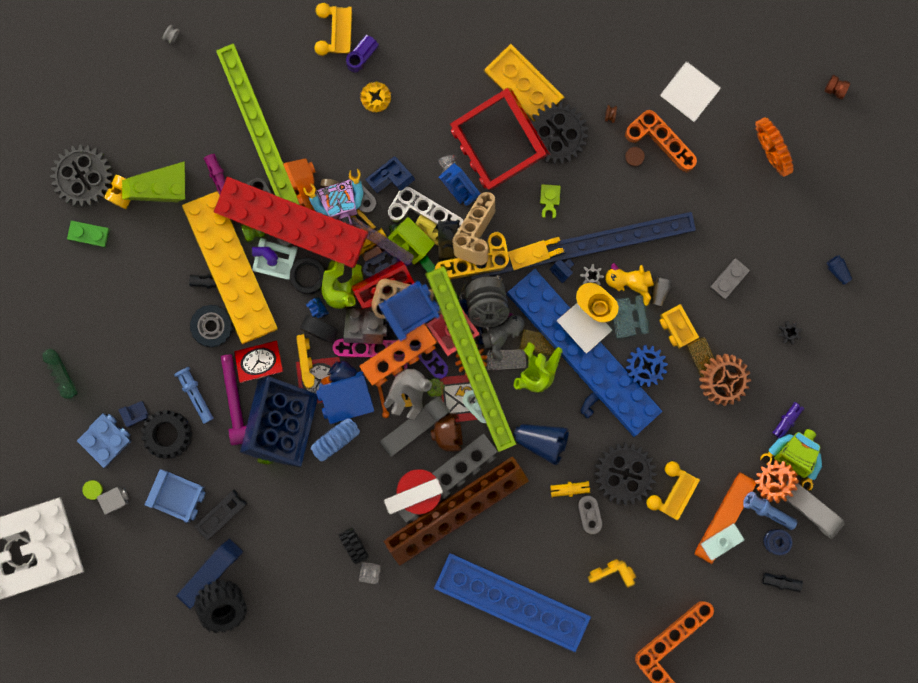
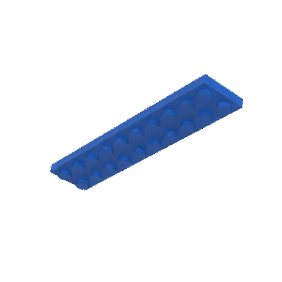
M536 269L531 271L506 293L555 349L557 347L562 348L561 356L633 437L638 435L663 412L639 384L633 382V378L628 376L629 373L601 342L586 354L557 322L571 308Z

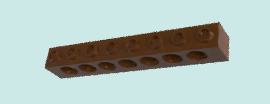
M512 456L437 505L431 511L423 514L385 539L384 543L396 562L401 566L529 482V480Z

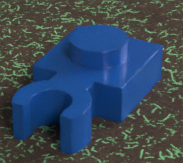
M320 297L314 298L306 304L313 317L323 318L329 314Z

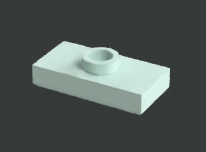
M733 523L702 542L701 545L712 561L744 541V538Z

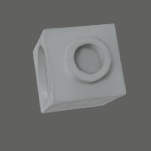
M116 487L97 497L104 514H109L129 504L127 501L129 495L121 487Z

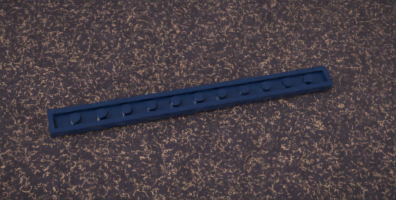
M692 212L561 240L556 244L546 247L548 253L558 248H563L564 253L521 269L557 262L559 259L566 260L694 232L696 228ZM497 256L495 257V263L503 265L504 259ZM510 259L503 270L473 275L471 279L475 280L480 277L512 272L513 268ZM486 264L476 266L483 269L486 267Z

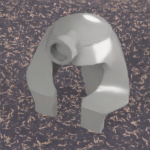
M406 369L396 375L387 399L384 402V407L388 408L395 402L391 412L395 415H400L405 407L401 394L405 393L409 396L413 405L407 418L414 420L423 408V392L430 390L432 383L429 380H425L421 372L415 369Z

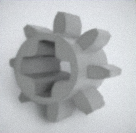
M594 264L591 265V269L584 267L583 269L586 273L580 274V277L585 279L583 284L596 283L600 286L601 284L598 280L604 278L603 275L599 274L602 268L594 269ZM588 272H590L591 274H592V273H596V276H595V279H596V280H594V279L589 280V279H588V276H589Z

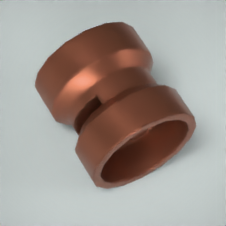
M832 75L824 92L828 94L833 93L836 95V98L842 100L850 86V82L846 80L840 81L837 76Z

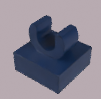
M570 258L565 263L559 259L549 270L563 283L573 274L570 268L574 263Z

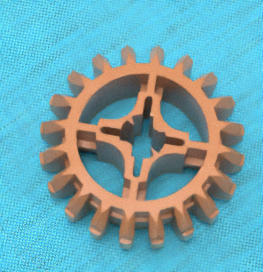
M724 354L723 357L716 355V360L711 358L710 365L704 364L707 368L706 371H700L704 374V377L699 378V381L704 382L700 385L701 389H705L703 395L708 396L709 401H714L717 405L721 403L723 406H726L727 403L733 405L734 399L738 402L741 401L740 395L746 396V393L743 392L744 389H750L746 385V382H751V379L746 377L750 374V371L745 370L748 366L744 363L742 364V359H736L734 355L730 357L728 354ZM725 365H732L737 373H729ZM724 377H728L727 380H725L726 383H723ZM713 387H722L725 394H717Z

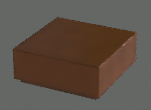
M377 246L362 256L365 261H368L384 251L381 246Z

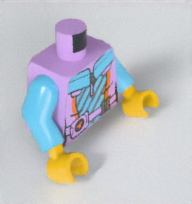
M357 169V177H353L350 170V180L317 190V194H315L316 189L313 184L310 183L313 188L311 192H306L305 187H303L304 193L310 196L309 200L314 210L352 225L350 217L357 214V209L361 206L364 196L362 183L359 180L360 170Z

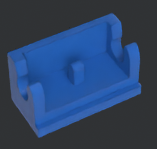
M455 163L439 176L440 180L459 203L465 201V206L471 204L481 194L464 171Z

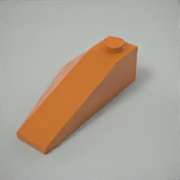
M305 158L284 163V168L297 194L300 205L314 210L309 200L310 196L306 195L303 191V187H305L306 192L312 191L313 188L310 183L315 187L313 173H316L312 162L308 163Z

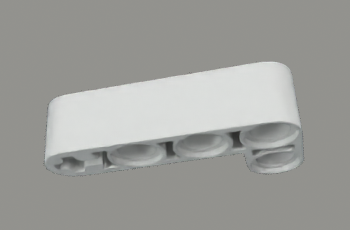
M406 187L401 192H398L388 210L389 217L393 222L403 221L409 210H412L418 215H423L436 223L437 226L438 220L434 218L436 212H443L445 214V218L441 221H447L450 216V221L459 222V227L463 223L461 217L410 187ZM409 192L412 194V199L404 201L401 198L402 194ZM426 202L429 207L427 210L421 211L418 209V204ZM399 208L402 210V215L397 218L393 217L392 211Z

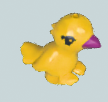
M613 263L611 269L606 274V283L618 291H625L624 286L627 285L633 291L640 293L643 297L644 305L648 306L651 300L648 287L654 285L650 271L644 272V267L640 265V271L624 272Z

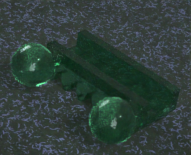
M53 349L45 350L42 355L43 361L49 364L47 366L48 370H53L50 375L57 377L54 383L60 384L57 389L60 390L61 397L70 399L77 395L78 392L59 354Z

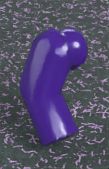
M252 247L253 257L263 256L269 266L277 265L278 256L270 247Z

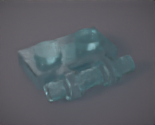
M642 295L635 296L636 304L630 305L629 298L617 299L619 308L616 317L613 319L616 338L635 336V328L640 327L641 334L649 333V319H646V306L644 305ZM637 310L639 321L636 322L633 321L632 311Z

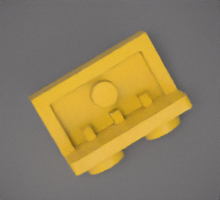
M681 304L660 315L661 319L659 322L664 330L667 329L671 336L668 338L674 347L677 346L679 349L699 338Z

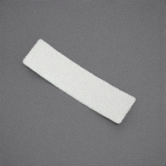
M434 479L387 498L384 502L389 514H392L441 494L442 489L438 479Z

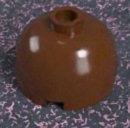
M457 413L444 415L435 422L434 429L431 430L432 440L436 441L442 450H462L459 446L463 445L461 424H457L455 420L459 419Z

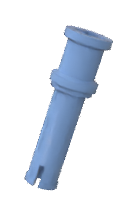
M190 367L175 373L174 376L178 377L183 386L182 391L187 392L202 423L205 424L214 419L197 388L198 382L194 380L190 373Z
M754 492L748 493L744 498L743 506L745 508H751L756 511V514L760 516L765 515L789 530H793L796 527L797 519L771 506L768 500L757 497Z

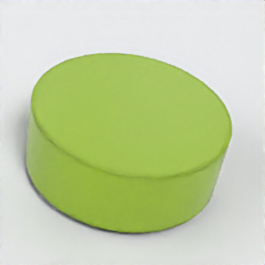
M91 480L83 486V494L90 500L97 499L103 493V487L98 481Z

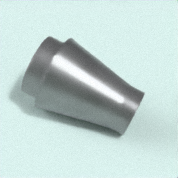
M660 277L656 278L653 285L652 304L663 306L672 288L671 280Z

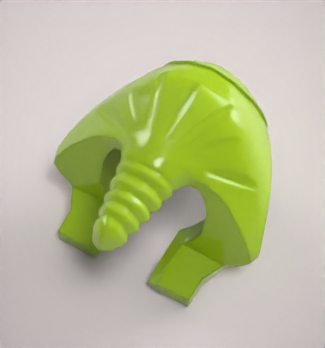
M333 260L329 262L328 270L323 275L322 295L330 307L342 309L355 305V293L351 287L363 281L360 265L356 264L355 268H352V278L349 281L339 283L337 277L343 275L344 264L337 261L334 262Z
M528 342L523 350L528 356V366L525 371L521 372V378L514 380V388L518 390L526 388L530 392L540 393L550 387L554 381L562 348L557 347L549 360L546 361V357L543 354L539 353L538 357L532 354L535 346L532 342Z

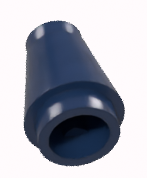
M840 255L835 256L826 263L828 265L827 269L843 285L852 280L846 262Z

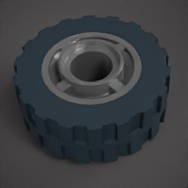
M217 305L203 306L196 310L195 314L191 317L190 332L193 338L203 346L218 347L223 345L232 334L233 323L228 312ZM209 321H215L217 324V328L212 332L206 328Z

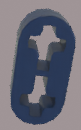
M385 251L368 260L363 266V271L366 276L370 277L397 263V257L394 252ZM386 255L394 257L392 264L389 265L387 262L381 265ZM369 264H372V266L380 265L375 269L374 274L367 272Z

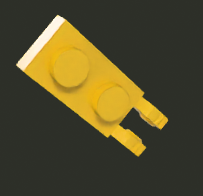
M555 237L547 241H539L509 251L508 255L513 271L564 253L563 248H558L548 253L546 247L558 243L560 238Z
M304 334L297 335L296 340L302 382H304L305 387L312 388L315 384L314 375L309 372V369L313 368L311 357L307 358L306 351L310 350L309 339L305 338Z

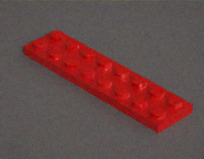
M230 177L226 178L214 209L216 214L352 268L356 266L368 235L367 231Z

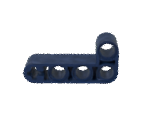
M229 538L213 553L176 597L191 609L196 601V595H199L198 591L204 589L206 584L210 585L213 581H217L244 551Z

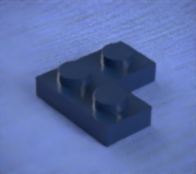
M394 156L365 180L378 193L391 182L401 192L415 178Z

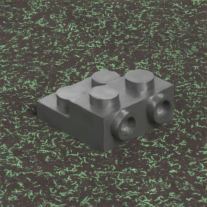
M378 305L377 311H382ZM372 307L365 309L346 308L344 343L382 344L383 336H387V325H384V321H388L387 318L377 317Z

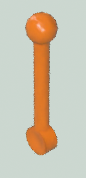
M379 386L378 391L383 409L382 416L383 418H388L390 414L384 407L385 400L382 387Z

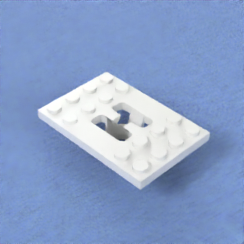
M61 498L0 517V539L4 538L8 541L4 551L0 553V599L84 572ZM27 531L30 539L22 536L20 532ZM18 539L29 543L20 546L22 556L32 553L29 562L22 565L15 564L11 560L12 555L9 552L14 541L17 542ZM37 558V561H38L37 565L34 566V567H31V564H32V563L35 561V559ZM4 562H7L12 567H16L13 574H4L2 568Z

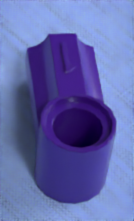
M366 34L356 48L347 55L346 64L350 71L359 72L363 68L365 62L379 46L376 40ZM357 58L360 60V63L355 66L350 63V60Z

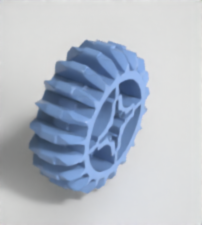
M350 418L346 419L317 440L311 446V450L316 458L320 461H325L359 435L360 430Z

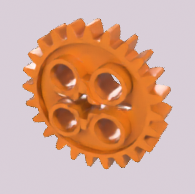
M766 117L756 121L758 139L765 150L770 164L783 177L793 173L794 166L791 155L784 144L779 130Z

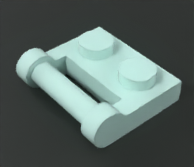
M260 238L258 247H270L273 251L289 254V259L278 257L277 265L269 266L263 256H256L252 271L290 280V270L295 262L298 247H288Z

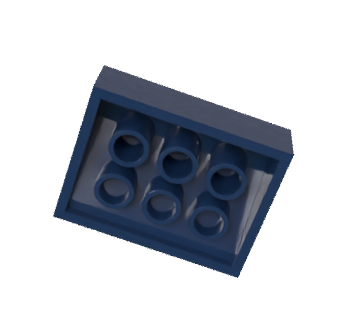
M269 376L259 379L240 452L258 459L301 467L318 399L317 394Z

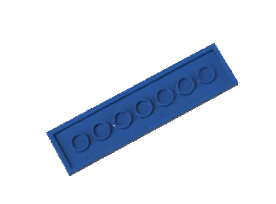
M449 553L434 589L573 652H576L591 616L451 553Z

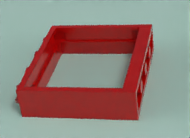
M506 88L450 123L452 135L461 142L460 148L462 152L469 156L471 160L470 166L475 172L479 173L481 177L479 178L480 183L488 190H493L550 155L511 88ZM505 98L537 153L491 181L460 126Z

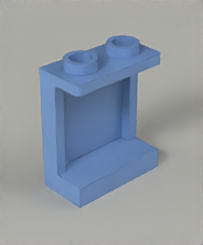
M160 469L145 505L190 523L197 516L198 510L196 507L198 502L202 503L205 497V487Z

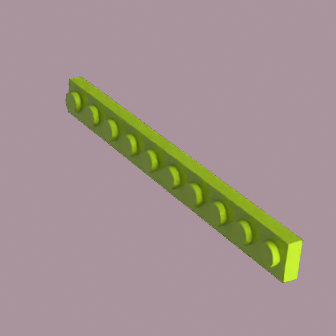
M231 44L217 50L216 52L275 195L300 205L235 45Z
M443 266L426 273L497 451L500 452L516 445L445 267Z

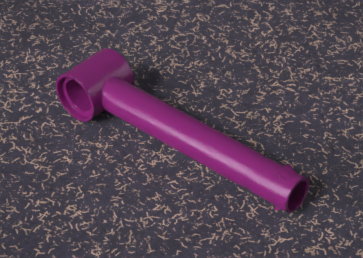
M232 354L221 356L232 422V428L229 429L231 446L242 444L246 426L243 423Z

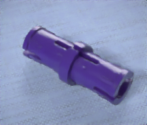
M794 402L786 415L781 417V422L772 434L776 435L777 438L784 437L790 427L795 425L794 422L804 408Z

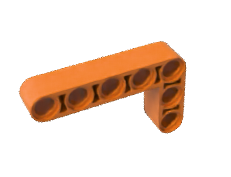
M706 601L696 603L636 654V664L652 683H675L658 661L713 616L714 608L710 603ZM703 605H707L709 608L706 615L699 613V609ZM691 617L694 620V624L692 627L687 628L684 622L687 618ZM672 630H678L679 637L676 640H671L669 637ZM662 642L664 644L662 652L655 651L656 643ZM642 655L649 656L650 660L646 665L640 664L639 660ZM655 670L662 672V676L658 680L652 678V673Z

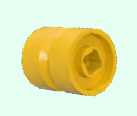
M116 174L111 183L113 187L108 189L104 199L127 209L131 200H122V180L126 178Z

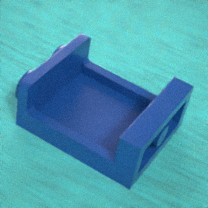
M419 281L378 304L400 341L407 338L405 334L432 318H440L438 311H440L439 306L435 300L431 302L428 297L431 294L426 284L422 286Z
M363 371L357 372L356 376L326 385L320 383L319 390H316L318 400L323 401L324 408H322L324 419L328 418L330 424L374 412V405Z

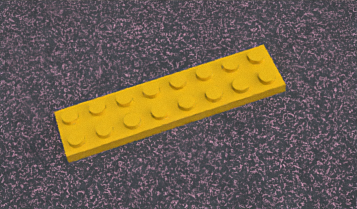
M216 191L183 204L182 208L241 344L274 332L278 328L230 219L214 213L219 199V193Z

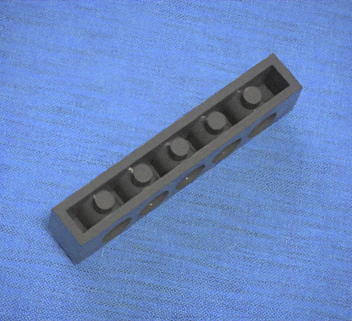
M484 433L432 473L440 483L442 500L451 493L450 488L454 485L458 488L466 482L465 477L471 473L473 476L482 469L480 467L481 464L485 461L489 464L497 458L495 453L498 451ZM475 450H479L482 453V459L478 462L473 461L471 458V453ZM464 462L467 465L465 473H458L456 471L457 463ZM443 474H449L452 477V482L449 485L441 483V476ZM405 509L397 511L406 523L409 520L413 522L420 517V514H414Z

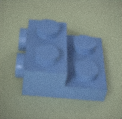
M104 413L77 440L103 468L132 442L129 438L131 434L123 427L120 429L115 424L117 420L111 414L106 415Z

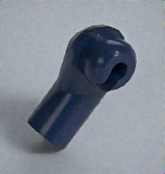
M594 392L585 399L580 412L585 418H589L594 414L590 407L599 400Z

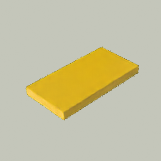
M512 44L484 69V72L502 90L506 88L513 90L524 111L533 121L535 119L532 115H539L537 109L540 108L542 111H545V104L551 108L552 102L557 106L564 99V96Z

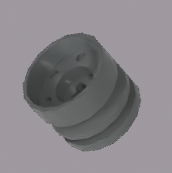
M488 276L480 277L467 285L465 293L469 319L474 325L485 328L494 327L502 324L508 318L509 309L505 285L500 279Z

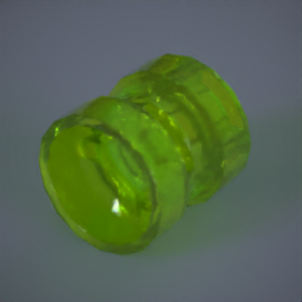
M241 224L247 242L252 241L255 237L261 238L265 236L264 232Z

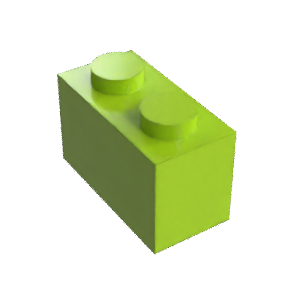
M409 217L401 222L387 237L414 265L435 244Z

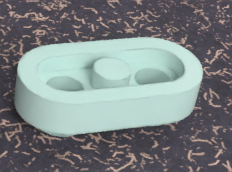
M473 390L466 392L463 396L465 407L480 422L486 423L477 399L474 404L469 402L471 396L475 397Z

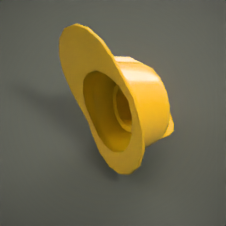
M585 283L578 289L576 294L577 303L592 319L605 323L616 317L619 308L618 303L601 286L596 283Z

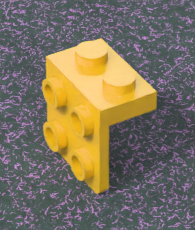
M618 559L607 563L608 567L603 570L600 567L590 572L591 575L588 576L591 583L618 570L627 587L635 584L633 579L636 578L631 567H626L625 563Z

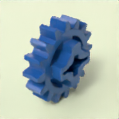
M644 345L642 351L637 347L636 354L630 353L633 358L626 360L630 363V366H627L626 369L631 370L628 376H634L633 382L640 381L639 386L646 383V386L650 387L651 382L657 385L656 379L663 380L664 378L661 374L667 373L663 369V367L668 365V363H663L666 356L660 357L661 350L655 352L654 346H651L650 350H648L647 346ZM645 353L651 354V355L655 356L656 358H654V359L647 358V356H646ZM638 357L639 364L638 367L634 369V362ZM644 361L651 364L649 367L650 371L647 369L643 370ZM659 364V371L655 375V366ZM638 374H645L649 379H643Z

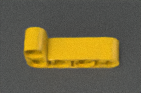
M494 232L488 237V261L483 269L478 268L476 264L459 258L441 261L436 264L435 269L444 266L447 270L453 264L454 274H452V270L446 271L450 280L503 270L509 262L505 237L499 232ZM498 238L501 245L493 246L491 239ZM495 257H502L504 259V264L497 265L495 263ZM457 264H465L467 270L465 272L458 271Z

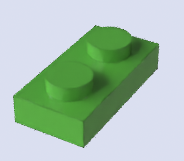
M71 221L67 239L106 248L110 229Z

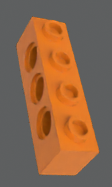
M425 324L406 335L407 338L404 340L396 341L359 366L372 386H381L388 381L386 377L391 374L397 375L404 370L402 368L407 363L412 365L420 359L419 355L424 352L427 355L436 349L434 345L437 342ZM414 340L421 343V348L418 351H413L410 348V343ZM397 351H402L405 354V358L401 362L394 359V354ZM381 362H387L389 365V369L384 373L378 370V365Z

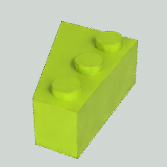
M185 161L122 180V200L179 202L185 200Z

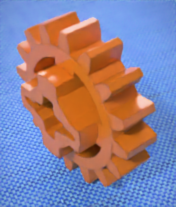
M775 460L774 465L768 462L767 468L761 467L763 472L757 473L760 480H756L755 483L758 485L756 489L764 499L767 497L769 502H772L774 499L776 503H779L781 498L787 501V495L793 497L791 491H797V487L794 484L799 483V481L795 478L797 473L793 471L791 465L787 466L784 461L779 465L778 461ZM773 478H774L775 480L779 481V482L781 483V485L778 484V483H776V482H774Z

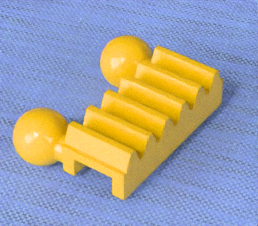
M326 3L318 4L316 7L318 17L326 18L332 15L331 44L323 40L318 41L314 46L315 52L320 56H324L328 52L349 54L351 52L352 7L337 8L336 6L330 7Z
M671 461L666 464L665 472L671 477L678 476V479L663 504L660 497L651 495L648 497L646 504L650 510H660L678 520L700 479L681 470L677 462Z

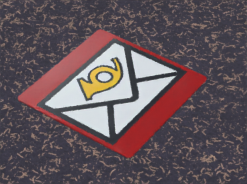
M459 375L440 379L442 401L450 410V413L458 414L459 419H455L456 422L478 420L463 403L464 394L472 390L468 377ZM471 396L469 398V402L471 404H474L476 402V398L474 396Z

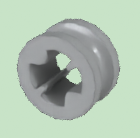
M169 25L162 39L164 41L168 40L169 44H173L180 30L178 28L174 29L172 25Z

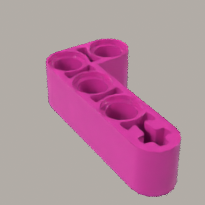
M338 339L333 344V351L339 357L372 358L377 355L375 347L378 344L362 343L366 345V351L363 354L356 352V346L361 343H353V354H350V350H343V353H340L337 349L341 343L345 347H351L350 343H344V339ZM383 340L382 344L387 348L398 340ZM404 353L401 355L394 354V359L398 362L403 361L405 358ZM408 363L404 365V370L408 369Z

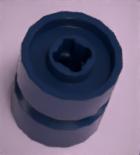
M772 529L765 534L763 544L768 552L784 555L792 547V538L786 531Z

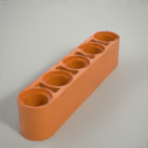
M741 472L738 473L696 548L694 555L710 564L714 562L715 559L710 560L701 543L731 524H735L744 508V498L748 493L753 492L756 486L755 480Z

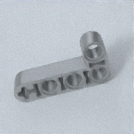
M798 483L794 484L797 487V491H791L793 497L786 496L787 502L817 525L820 531L827 537L833 539L845 525L844 521Z

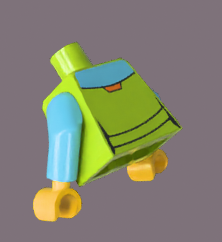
M807 429L804 434L797 432L794 436L788 434L779 438L769 448V452L762 454L760 458L762 460L764 456H769V463H771L772 457L775 456L774 459L779 463L784 461L787 466L791 465L793 471L804 478L801 480L800 486L803 487L806 482H809L808 491L812 490V480L816 479L822 468V459L819 453L820 445L813 441L816 433L810 429Z

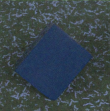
M143 401L119 409L125 426L128 428L149 419V414Z

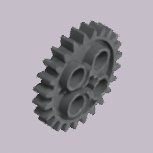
M79 145L78 150L72 146V152L64 149L66 155L58 154L61 160H54L57 167H51L55 174L50 175V177L56 180L51 185L58 186L54 192H61L59 198L64 199L66 197L65 202L68 204L73 200V206H77L78 202H80L81 207L85 206V202L92 206V200L99 203L98 196L104 198L103 191H108L106 186L112 183L108 180V178L113 177L112 173H108L112 167L106 166L109 160L107 158L103 159L104 154L102 152L97 155L98 149L96 148L91 152L89 145H87L85 150L82 145ZM88 158V166L81 167V161ZM75 161L79 170L82 173H84L83 176L90 185L91 190H88L84 181L79 178L80 174L75 169L72 162ZM72 168L73 174L70 177H65V171ZM98 174V182L91 183V177ZM81 184L83 190L78 194L75 193L74 188Z

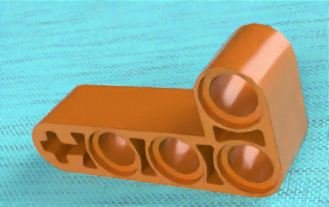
M646 110L628 126L625 137L629 142L636 143L648 134L680 170L689 172L695 167L697 163L696 156L654 111ZM644 117H652L653 123L646 124L644 122ZM637 129L639 136L632 137L629 131ZM663 130L666 133V137L659 138L656 132ZM676 144L679 147V151L672 152L669 146ZM682 151H683V152H684L683 156H681V157L678 159L677 157H678V156L682 153ZM685 160H691L690 165H684Z

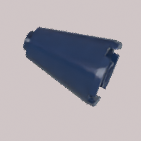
M521 424L520 427H516L513 437L516 438V443L557 466L562 459L559 454L566 449L569 432L567 431L569 429Z

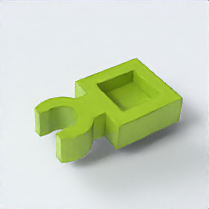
M541 185L540 204L545 205V208L542 210V218H545L546 211H551L553 214L552 219H555L556 210L554 205L559 206L561 186Z

